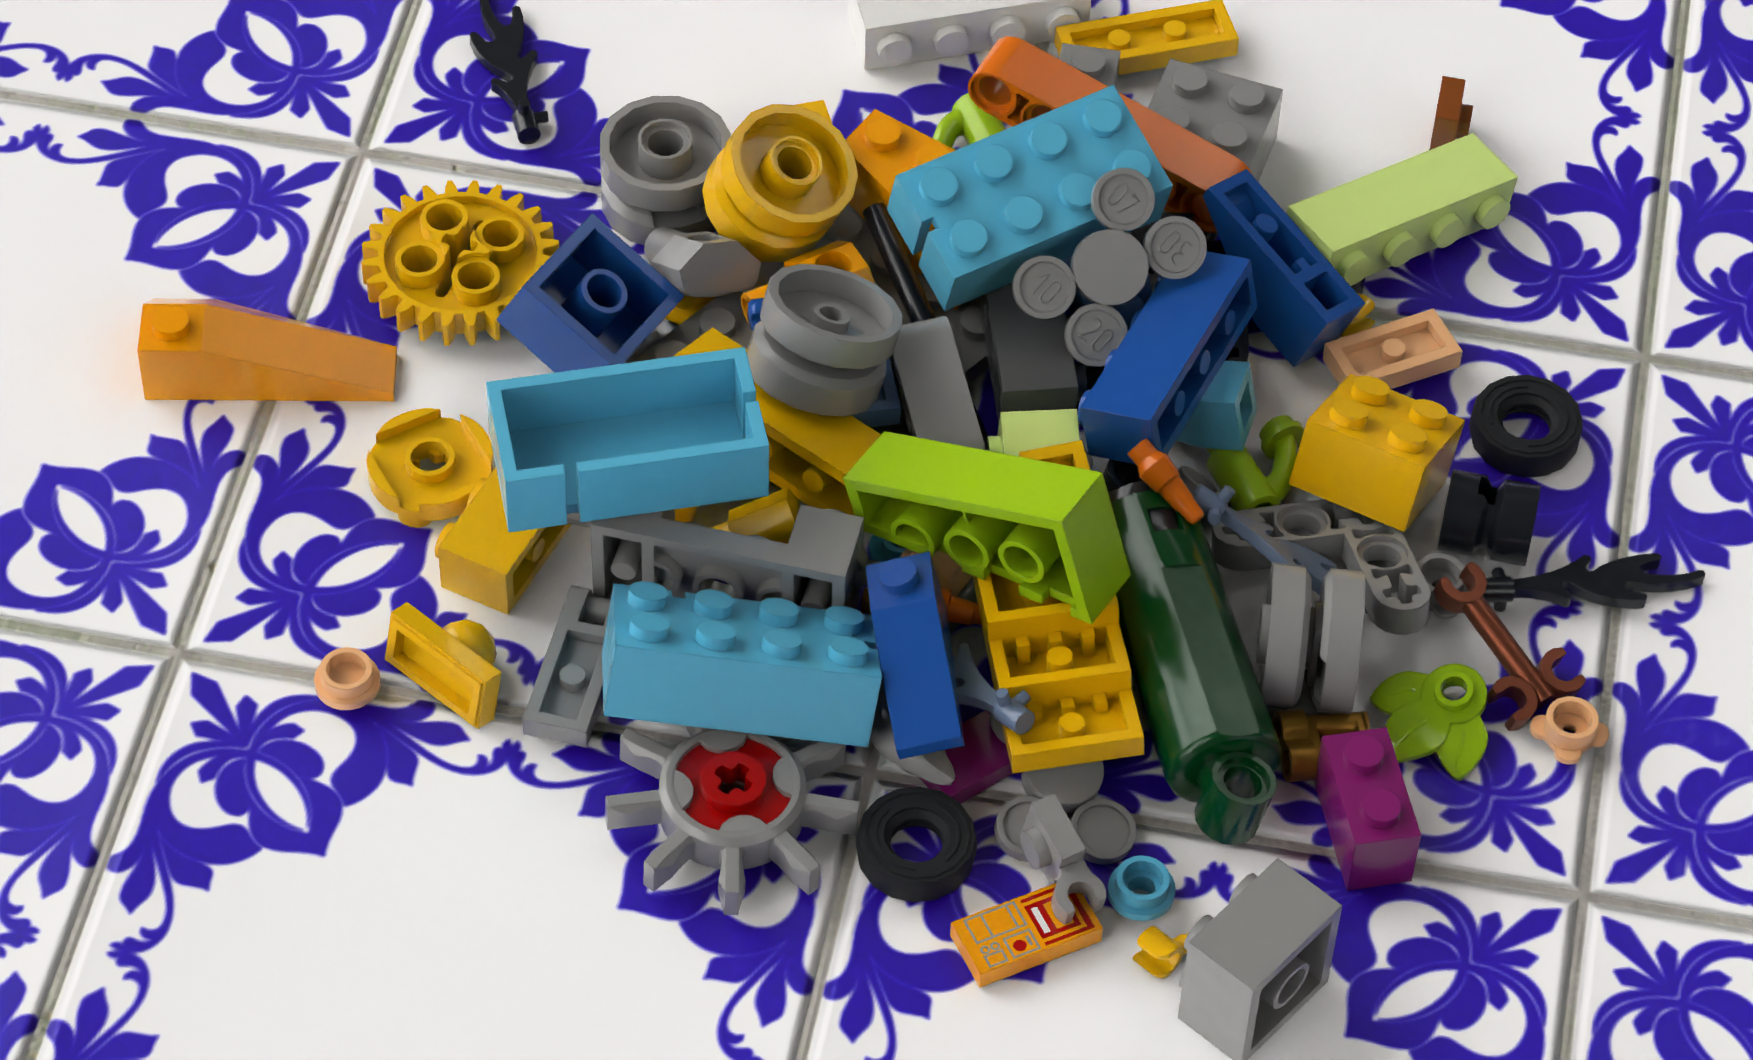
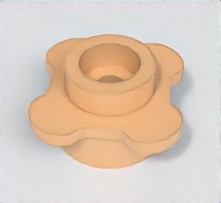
M1574 696L1556 699L1549 705L1546 715H1536L1530 723L1531 735L1536 739L1544 740L1554 751L1555 759L1560 763L1568 765L1578 763L1582 753L1591 747H1603L1609 738V730L1605 724L1599 722L1598 713L1593 705L1582 698Z

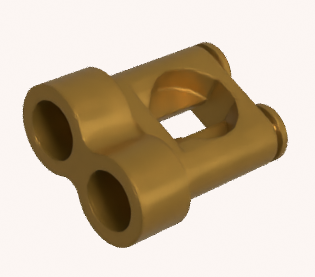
M1303 709L1275 711L1272 722L1281 745V769L1285 781L1315 780L1321 746L1320 739L1322 736L1370 730L1367 712L1306 715Z

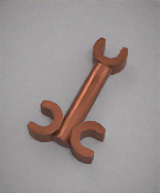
M1470 562L1466 564L1459 575L1461 581L1467 586L1468 592L1457 590L1447 576L1439 580L1433 589L1436 601L1447 611L1464 613L1509 674V676H1504L1497 680L1487 694L1488 704L1496 702L1502 697H1509L1517 703L1519 710L1514 712L1504 725L1508 731H1515L1524 727L1534 712L1548 702L1555 701L1561 697L1576 696L1586 681L1585 677L1581 674L1570 681H1562L1554 675L1552 669L1567 654L1562 647L1553 648L1546 652L1538 665L1534 666L1484 598L1483 594L1486 591L1487 579L1480 566Z

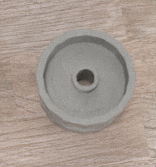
M650 96L626 104L609 117L600 133L602 212L612 229L629 241L644 246L649 234L660 227H670L686 233L703 231L714 233L716 231L706 214L702 189L708 168L731 137L729 129L719 114L702 102L685 97Z
M798 264L781 268L770 277L761 306V321L755 325L746 351L753 381L771 397L799 410L824 416L844 417L865 412L877 401L885 378L886 360L894 352L902 328L903 314L895 300L878 285L852 272L827 265Z
M1272 562L1266 603H1262L1260 610L1256 663L1260 664L1259 686L1267 706L1292 709L1300 699L1304 671L1307 669V687H1311V698L1318 711L1341 714L1352 713L1357 690L1363 638L1366 591L1364 571L1331 568L1323 578L1319 601H1315L1314 606L1311 607L1312 578L1306 566Z

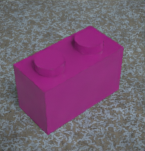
M1387 727L1322 736L1314 784L1347 891L1411 882L1421 833Z

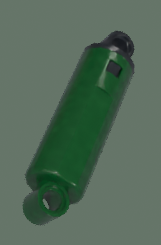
M1109 459L1103 476L1131 576L1116 593L1119 604V625L1131 667V678L1165 780L1175 795L1187 801L1197 803L1194 809L1195 821L1201 831L1210 839L1227 845L1247 843L1255 836L1276 791L1277 782L1274 771L1280 762L1281 745L1201 520L1196 524H1190L1159 493H1155L1139 477L1136 464Z

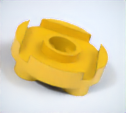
M434 408L411 410L390 419L376 433V444L370 452L368 450L366 459L368 482L373 495L385 508L397 513L399 520L404 525L415 528L427 526L432 521L450 519L461 515L467 507L470 492L476 482L481 478L487 479L494 470L492 445L485 430L476 421L460 414V421H457L453 418L441 417V410ZM426 458H430L434 464L446 463L441 468L433 471L420 469V461Z

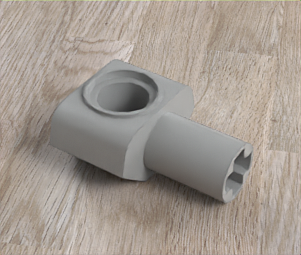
M660 227L652 231L645 241L644 251L649 263L683 295L692 297L725 296L734 292L748 291L758 281L761 262L737 240L709 231L686 233L670 227Z

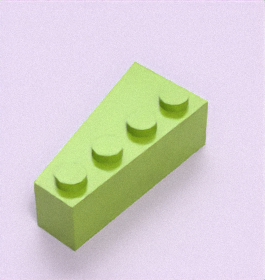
M884 431L843 477L854 515L864 517L865 532L919 554L930 551L931 558L937 551L948 554L960 565L962 572L985 580L991 572L1020 584L1019 595L1043 604L1048 596L1072 605L1070 607L1072 617L1089 624L1095 621L1131 576L1102 472Z

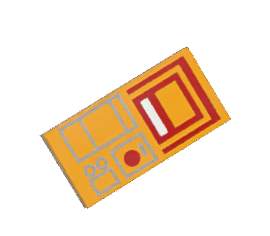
M1054 883L951 922L950 937L977 985L981 988L1101 942L1103 927L1085 896L1080 893L1068 895L1075 908L1072 922L1065 925L1056 918L1052 911L1051 899L1057 884Z

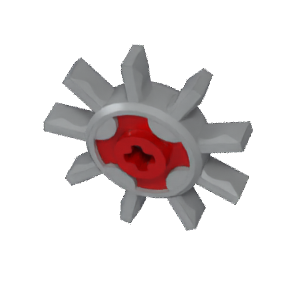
M685 726L691 737L672 750L628 727L620 736V760L659 779V790L606 796L605 821L607 830L661 824L667 839L657 846L644 861L643 885L653 892L671 879L687 861L692 859L702 865L721 870L718 880V895L724 915H738L745 894L746 881L743 869L758 867L771 861L775 862L791 881L806 894L810 895L819 888L821 865L796 840L802 827L856 835L860 801L807 793L806 782L844 765L846 745L817 741L798 751L792 752L775 736Z

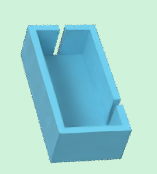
M1111 85L896 175L887 211L912 255L922 251L918 266L945 312L1012 283L1017 269L1028 259L1044 255L1062 260L1072 255L1077 245L1086 236L1097 231L1109 229L1097 220L1091 207L1092 189L1096 181L1106 172L1117 168H1130L1142 173L1151 183L1155 194L1154 209L1149 219L1138 228L1161 218L1173 184L1115 86ZM932 223L935 229L929 231Z
M745 347L486 382L489 434L508 532L566 525L567 514L579 513L580 522H588L769 496V443L759 402L756 401V389Z
M640 581L631 585L613 583L602 648L604 716L868 747L882 680L872 616L862 614L860 611L847 606H831L827 609L797 606L792 601L783 598H766L762 601L732 598L727 593L711 589L701 590L697 593L685 592L684 598L672 597V590H667L665 587L653 582Z

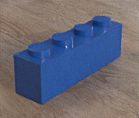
M1207 251L1204 262L1192 275L1181 279H1167L1158 276L1154 292L1143 309L1137 310L1133 315L1130 329L1117 349H1113L1109 353L1100 377L1093 388L1086 390L1081 397L1078 407V423L1084 428L1089 455L1135 464L1127 454L1145 438H1148L1158 451L1165 454L1169 453L1258 307L1251 259Z

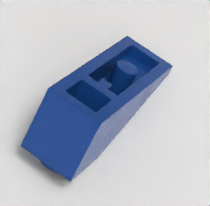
M1247 169L1209 187L1203 194V198L1226 255L1251 259L1258 305L1252 315L1254 323L1293 367L1323 352L1325 343L1338 339L1365 305L1363 299Z
M930 551L866 565L870 611L895 748L899 760L965 746L947 606Z

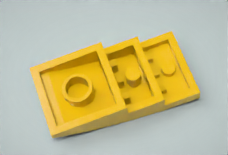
M992 572L985 580L973 576L994 690L1006 688L1010 698L1015 697L1022 690L1026 691L1031 701L1024 707L1031 710L1035 715L1032 728L1023 735H1019L1001 724L1012 774L1144 755V734L1131 689V667L1119 625V604L1116 594L1095 621L1089 624L1072 617L1070 613L1072 605L1048 596L1044 603L1041 604L1019 595V583Z

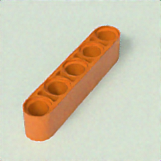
M1005 36L997 40L968 81V92L973 102L986 113L1012 127L1109 87L1029 42L1012 36ZM1118 92L1173 184L1164 211L1193 213V221L1202 231L1217 233L1203 194L1209 187L1245 169L1250 173L1251 170L1236 156Z

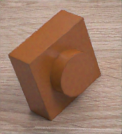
M1442 76L1429 150L1468 135L1473 105L1462 104L1465 79Z

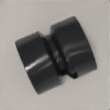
M1453 469L1437 549L1472 556L1479 548L1487 550L1490 560L1525 566L1537 513L1541 485L1506 479L1499 487L1491 485L1487 475Z

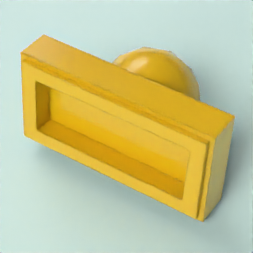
M408 602L393 610L390 616L385 660L473 727L480 729L492 721L495 717L502 672L493 666L497 652L494 637L482 624L468 619L451 622L442 628Z

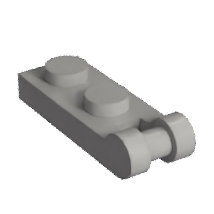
M573 585L570 587L522 718L524 735L587 748L603 703L602 648L610 599L592 596V590ZM587 621H590V622L599 623V624H604V625H603V626H600V625L590 624V623H586V622H587Z

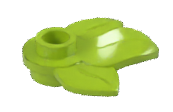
M1446 664L1436 668L1430 674L1413 671L1400 672L1386 678L1370 696V702L1377 709L1390 715L1385 727L1388 729L1398 763L1416 760L1436 752L1446 772L1456 781H1461L1476 768L1486 752L1488 732L1480 716L1487 704V687L1482 676L1469 666ZM1460 686L1466 691V694L1458 700H1449L1442 693L1447 687Z

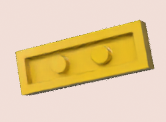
M1210 0L1056 26L1054 44L1059 57L1062 43L1121 51L1118 75L1165 68L1170 58L1185 63H1194L1235 56L1238 52L1239 37L1223 0Z

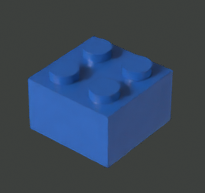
M592 213L522 286L496 321L555 373L623 364L656 330L685 295Z

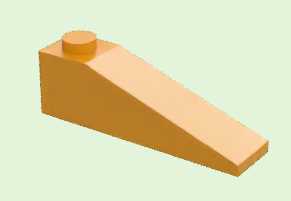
M154 298L143 303L137 353L145 400L394 402L397 346L218 299Z

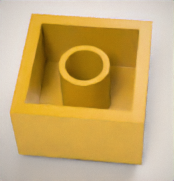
M1350 373L1307 419L1288 484L1405 532L1445 485L1465 420L1448 413L1447 409L1437 402L1427 399L1415 400L1390 390L1388 384L1378 378L1356 376Z

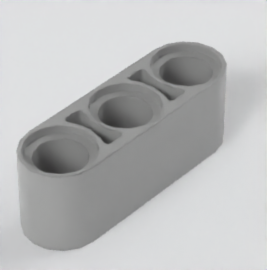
M942 316L902 325L894 352L889 358L909 436L985 450L982 433L948 317Z

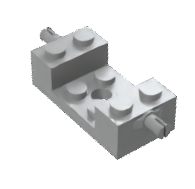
M801 504L788 544L771 541L759 535L747 536L713 529L696 522L684 523L675 521V509L588 522H580L579 513L567 514V523L590 528L593 596L610 600L613 583L631 585L635 582L647 581L657 583L667 590H672V597L684 598L685 592L697 593L701 590L711 589L722 591L737 599L762 601L766 598H783L802 607L827 609L831 606H847L858 610L861 591L864 585H868L866 565L880 562L870 560L863 546L864 517L846 514L836 509H821ZM715 579L725 581L728 584L718 582Z

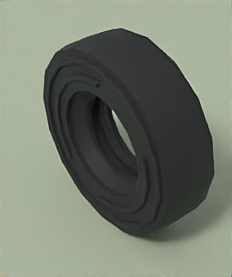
M1531 375L1506 376L1490 383L1477 396L1469 424L1473 447L1486 463L1503 473L1524 478L1546 476L1562 469L1576 454L1583 428L1579 405L1568 391L1548 379ZM1511 413H1529L1545 420L1550 431L1541 439L1527 440L1507 432L1502 420Z
M924 787L896 789L877 798L864 812L856 835V849L860 869L872 886L891 898L921 902L937 900L955 891L964 882L973 866L977 851V839L973 820L960 802L942 791ZM918 826L928 828L940 838L942 849L934 858L928 861H907L896 855L891 848L893 836L906 827Z

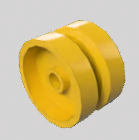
M770 104L750 112L735 129L726 142L725 147L707 170L702 189L706 214L719 235L737 240L753 256L763 262H784L807 253L822 239L854 196L858 179L854 152L840 130L822 115L798 105Z

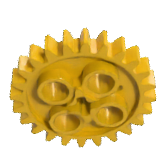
M451 180L446 183L445 193L439 195L428 185L422 186L423 200L417 202L404 194L400 196L401 212L385 207L382 210L383 224H370V241L362 243L363 261H361L363 284L367 285L369 302H379L380 317L386 319L396 315L397 330L400 332L408 330L415 324L418 325L420 341H425L434 331L442 332L445 346H449L452 343L456 334H464L466 340L472 346L476 345L478 332L485 330L494 340H500L501 324L496 319L522 286L559 248V240L554 239L552 222H542L541 208L535 206L524 210V195L521 193L514 195L507 201L503 200L502 185L498 184L488 194L480 193L478 181L473 180L466 192H458L456 185Z

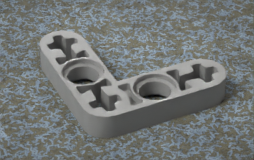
M1325 499L1236 510L1253 520L1272 526L1273 531L1269 536L1274 539H1282L1302 545L1329 560L1342 558L1347 570L1364 571L1366 582L1365 608L1371 620L1378 628L1396 635H1409L1420 631L1426 626L1431 601L1430 587L1402 531ZM1221 522L1217 525H1212L1211 551L1217 564L1234 571L1271 568L1272 563L1237 533ZM1306 530L1315 533V535L1298 536L1287 531ZM1386 561L1396 566L1377 567L1366 562ZM1398 592L1397 597H1391V593Z

